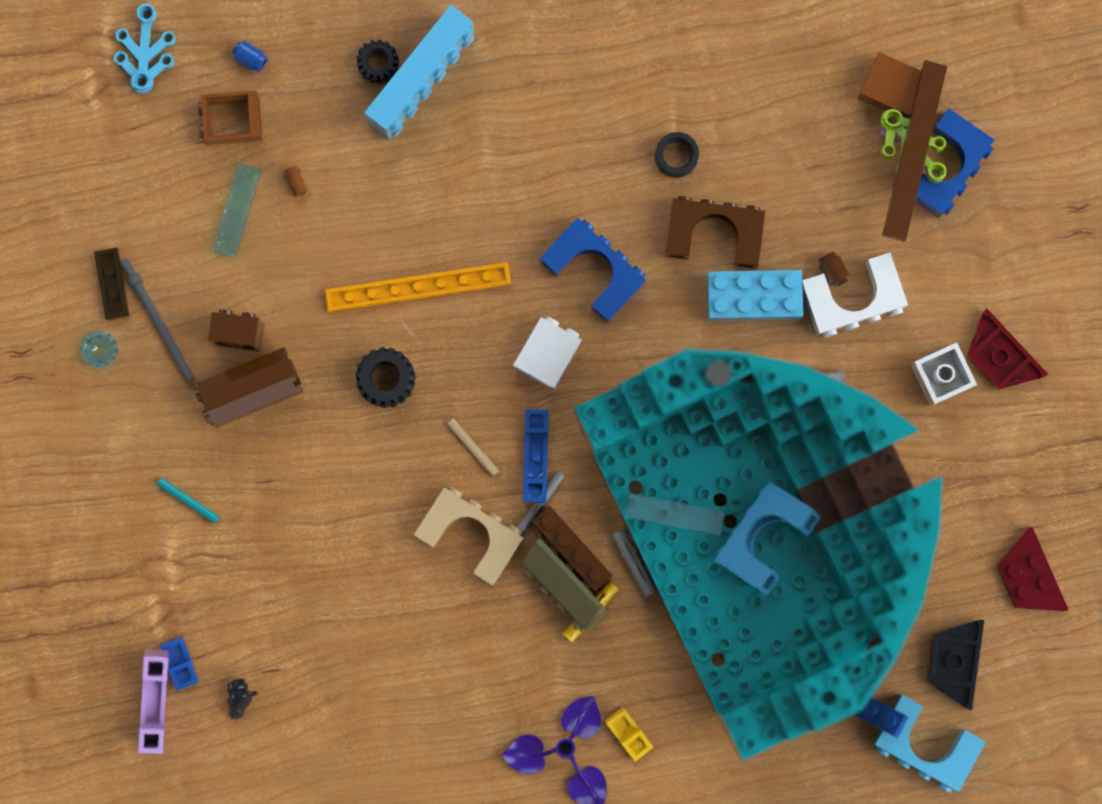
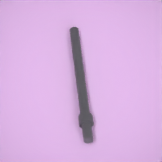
M128 258L121 260L120 264L128 277L126 280L131 288L134 287L186 382L194 380V375L145 290L140 274L135 272Z

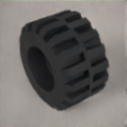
M381 347L376 351L375 349L371 350L370 354H365L362 357L363 360L361 363H358L355 377L359 392L367 401L374 406L393 408L399 403H404L405 399L410 397L411 391L415 387L414 382L416 378L411 362L402 352H398L393 348L385 349ZM382 365H392L399 373L398 384L389 391H380L372 383L374 371Z

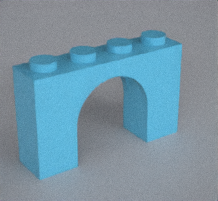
M899 694L891 708L909 718L898 738L879 729L872 744L877 746L875 751L886 757H889L890 754L897 757L896 763L907 769L910 766L918 769L917 775L928 781L934 778L939 781L938 787L951 793L952 789L959 792L986 742L968 731L960 729L950 750L944 757L932 762L922 761L913 753L909 743V735L923 706Z

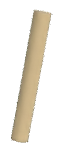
M453 418L447 423L449 428L492 477L499 472L498 468Z

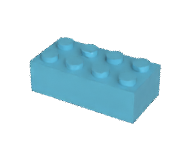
M802 270L708 272V322L801 320L803 317Z

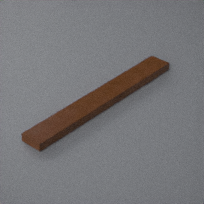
M928 60L923 62L882 236L905 242L907 239L947 70L945 65Z

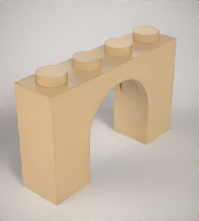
M453 487L449 490L443 488L414 536L435 548L447 528L456 520L472 518L481 522L489 533L490 542L488 550L475 569L474 574L494 586L524 538L520 536L522 531L511 524L507 528L500 523L502 519L492 512L489 515L481 511L483 506L472 499L469 503L461 498L463 494Z

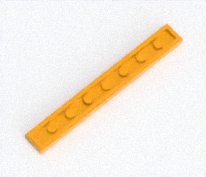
M508 262L329 288L325 289L328 313L506 287L511 286Z

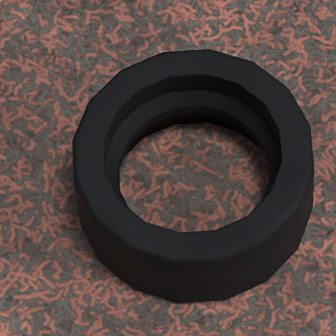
M672 132L663 136L658 142L655 151V162L659 170L666 176L673 178L684 177L690 174L696 167L699 158V148L695 140L682 132ZM672 142L684 143L690 150V160L682 168L670 167L664 160V149Z

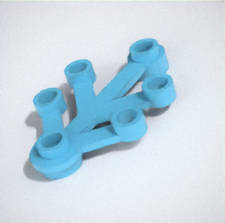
M142 4L137 9V17L142 22L140 48L131 39L126 29H119L115 34L118 42L124 44L139 60L137 70L129 62V57L125 52L118 51L114 55L116 64L122 66L131 76L130 84L133 90L141 94L149 92L154 85L153 79L164 69L172 68L175 63L170 54H163L160 57V61L148 70V63L166 46L171 47L176 43L175 35L170 31H166L150 47L151 23L155 21L157 16L155 9L150 4ZM146 12H151L150 18H144ZM122 33L127 34V37L124 40L119 39V36ZM170 35L173 37L171 42H165L166 36ZM124 55L125 60L118 62V57ZM170 58V64H163L164 59ZM141 79H146L144 86L139 85Z

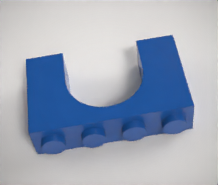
M950 108L944 113L932 132L943 137L946 142L957 150L961 160L960 171L955 178L939 183L929 181L927 176L922 173L915 201L937 218L943 213L948 215L955 205L952 200L956 194L961 196L968 185L965 184V181L969 176L973 178L981 168L978 165L981 158L987 159L994 149L991 144L995 139Z
M577 217L540 257V262L557 277L574 258L581 254L594 253L602 256L611 267L612 281L606 290L593 302L591 309L605 322L609 323L645 284V273L639 267L629 265L626 262L628 258L619 250L615 252L610 247L611 243L603 235L597 236L592 231L594 227L587 220L581 221Z

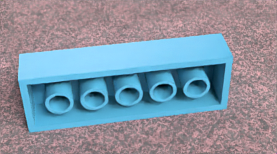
M450 5L364 112L368 124L389 140L393 135L396 137L403 129L402 123L406 118L410 119L418 109L416 106L421 99L425 101L432 92L430 88L435 82L439 83L446 75L445 69L449 64L454 65L461 55L459 53L464 46L467 48L474 40L473 21Z

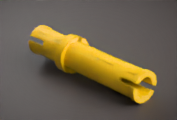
M608 580L595 595V598L605 607L619 589ZM573 623L562 632L572 643L582 633Z

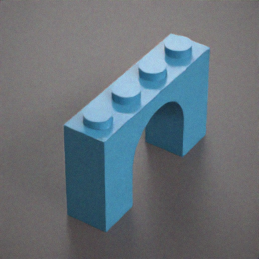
M769 482L760 491L754 505L746 511L745 518L740 525L733 530L731 538L726 545L721 547L715 561L767 596L780 576L756 559L753 544L758 532L770 523L784 522L808 537L821 516L811 507Z

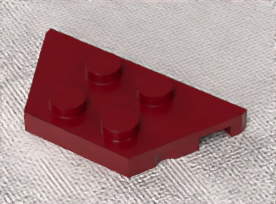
M985 309L982 312L967 352V358L997 390L1046 377L1048 373L988 309Z
M1029 527L1024 531L1025 533L1019 540L1013 544L1009 552L997 563L998 570L1015 608L1068 611L1067 604L1034 529Z

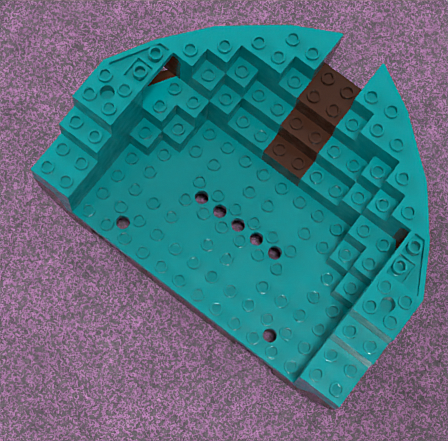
M685 349L643 369L640 374L619 383L618 387L574 407L576 419L602 478H605L624 518V524L683 647L686 648L713 710L738 756L744 761L785 740L792 741L813 730L817 732L861 711L896 662L923 606L939 539L942 476L913 487L893 446V443L918 432L919 429L876 398L805 365L734 351ZM715 361L725 362L731 369L730 380L721 387L711 385L706 379V370ZM633 481H637L642 485V491L637 495L629 491V484ZM771 482L814 509L821 518L808 537L784 522L770 523L758 532L753 544L755 557L780 576L770 592L765 596L722 567L715 559L721 547L725 546L731 538L733 530L745 518L746 511L758 499L760 491ZM718 493L726 497L727 501L723 507H718L713 502L714 496ZM733 515L736 518L737 524L734 528H727L724 525L725 516ZM715 653H721L724 656L725 661L720 667L714 666L711 662V657Z

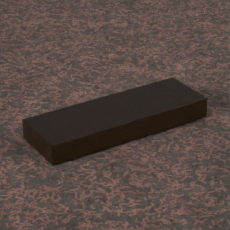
M116 247L95 251L105 319L112 320L130 316L119 249Z

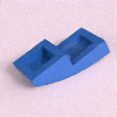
M180 636L160 645L161 650H168V671L176 691L198 683V676L184 637Z

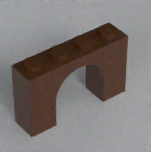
M678 196V199L673 198L665 257L688 260L694 227L704 219L720 218L728 222L736 234L734 266L757 269L765 211L760 210L759 206L747 205L746 208L737 207L736 203L724 202L723 205L714 204L715 201L709 199H701V202L691 201L692 198L687 196Z

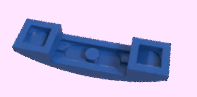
M525 409L523 502L546 503L549 410Z

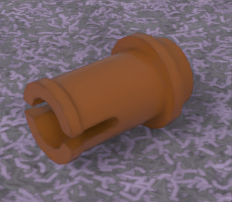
M297 166L284 170V178L288 179L295 197L308 192L300 175L301 169H298Z

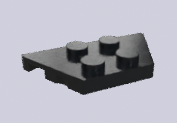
M982 619L933 634L927 681L968 710L973 709L984 620Z

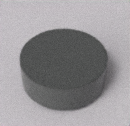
M722 361L711 363L706 370L707 381L716 387L724 386L731 378L730 367Z

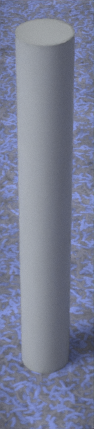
M559 472L556 473L547 485V501L565 478ZM534 503L517 526V529L524 534L546 503Z

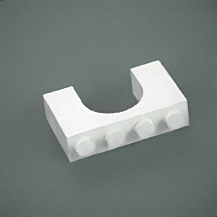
M891 253L868 259L865 262L873 286V299L870 305L861 311H847L839 307L831 296L824 274L802 280L803 296L817 336L823 335L824 338L836 335V330L844 327L846 331L858 328L860 322L867 320L868 324L881 320L882 315L889 313L890 317L903 313V309L908 306Z

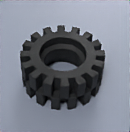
M373 39L370 40L369 44L364 43L363 48L359 49V55L356 58L357 66L365 80L368 79L370 83L374 84V82L382 84V81L388 82L389 78L393 77L395 72L398 71L399 60L397 52L393 46H390L389 42L385 41L384 43L381 39L374 42ZM374 54H382L386 57L387 63L384 68L375 70L369 65L370 57Z

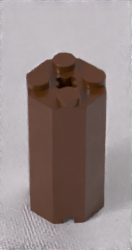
M283 347L198 382V387L194 389L198 401H201L206 408L203 410V414L207 423L218 428L303 393L304 391L300 386L301 382L291 359H288L287 349Z

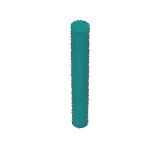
M164 478L158 481L157 486L214 524L220 518L218 514Z

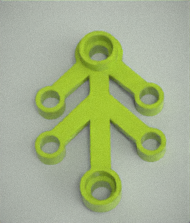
M895 109L885 111L880 119L881 126L886 130L885 145L881 150V156L886 160L892 159L896 153V148L893 146L895 133L901 139V157L907 132L905 128H908L910 118H903L902 114ZM888 119H893L895 124L889 123ZM941 136L931 137L928 147H931L935 152H941L946 146V140ZM936 141L940 142V143L942 144V146H941V147L936 146V145H935V142H936ZM885 149L891 150L892 154H886ZM926 155L924 168L927 170L926 176L928 180L933 183L941 182L946 176V167L940 162L933 163ZM897 165L896 168H895V173H896V174H897V170H898V165ZM932 172H937L939 177H934Z

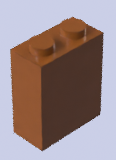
M879 52L857 99L884 111L890 109L898 110L904 118H910L921 71Z

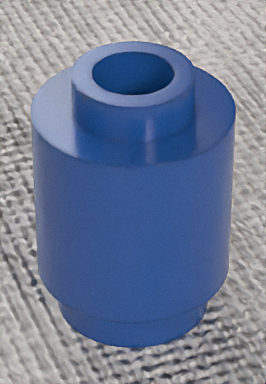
M246 40L242 43L238 42L232 51L234 55L233 60L252 72L256 71L259 73L268 60V57L264 55L262 50Z

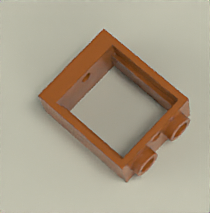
M257 90L201 95V102H198L199 116L203 117V124L199 125L200 138H204L207 145L262 141L260 97ZM248 102L250 133L213 136L211 105Z

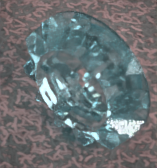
M92 332L81 343V356L92 367H108L116 359L118 353L117 341L107 332ZM96 342L100 346H107L103 350L104 358L98 353H93L97 349Z

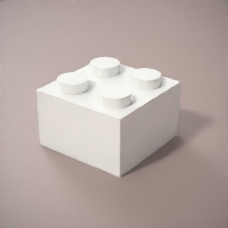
M957 343L910 364L930 407L977 385Z

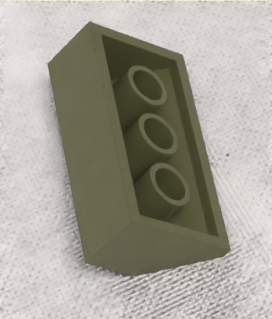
M539 538L523 561L527 567L524 571L533 581L538 578L543 584L540 587L541 590L549 598L553 595L558 600L555 605L564 614L569 612L574 617L571 622L580 631L585 629L590 633L609 615L608 611Z

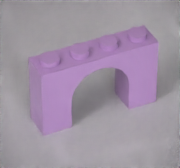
M144 650L138 753L163 754L168 650Z

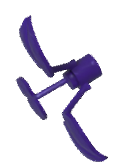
M594 696L580 698L565 709L562 714L561 724L566 731L572 732L569 738L559 740L556 748L543 752V742L535 735L526 734L514 740L509 748L503 752V758L510 767L520 773L529 775L543 770L545 766L543 756L557 753L562 759H570L578 774L569 780L568 792L570 797L578 804L605 803L607 784L603 773L594 766H588L581 772L573 757L575 744L572 740L576 734L583 739L594 736L600 729L601 715Z

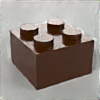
M219 309L218 313L212 312L208 340L215 346L261 351L265 324L254 313L242 312V316L233 314V311Z

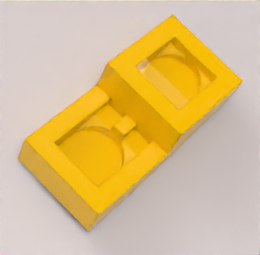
M624 707L604 721L635 762L654 748Z

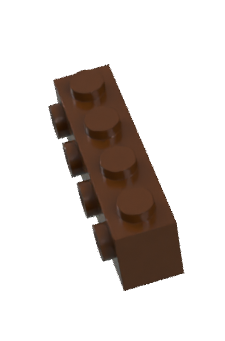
M548 506L532 521L535 525L532 528L541 539L545 536L549 540L550 544L548 547L556 556L561 554L566 559L564 565L572 573L576 571L582 577L579 581L589 591L593 589L596 592L613 576L551 506Z

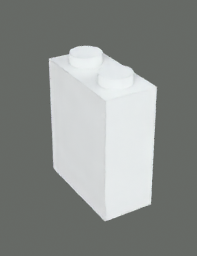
M541 317L513 367L546 387L555 390L582 340L578 338L579 334L574 330L567 328L565 331L558 327L559 322L550 317L546 319Z

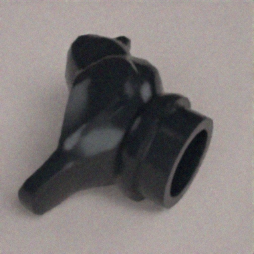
M245 679L233 680L226 684L228 688L226 691L229 695L227 704L231 719L243 717L244 711L250 705L253 696L258 695L257 691L248 690V684H246Z

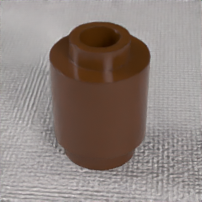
M835 251L818 260L820 263L819 268L825 275L829 286L834 284L835 287H838L848 281L846 277L850 274L841 257L836 255Z

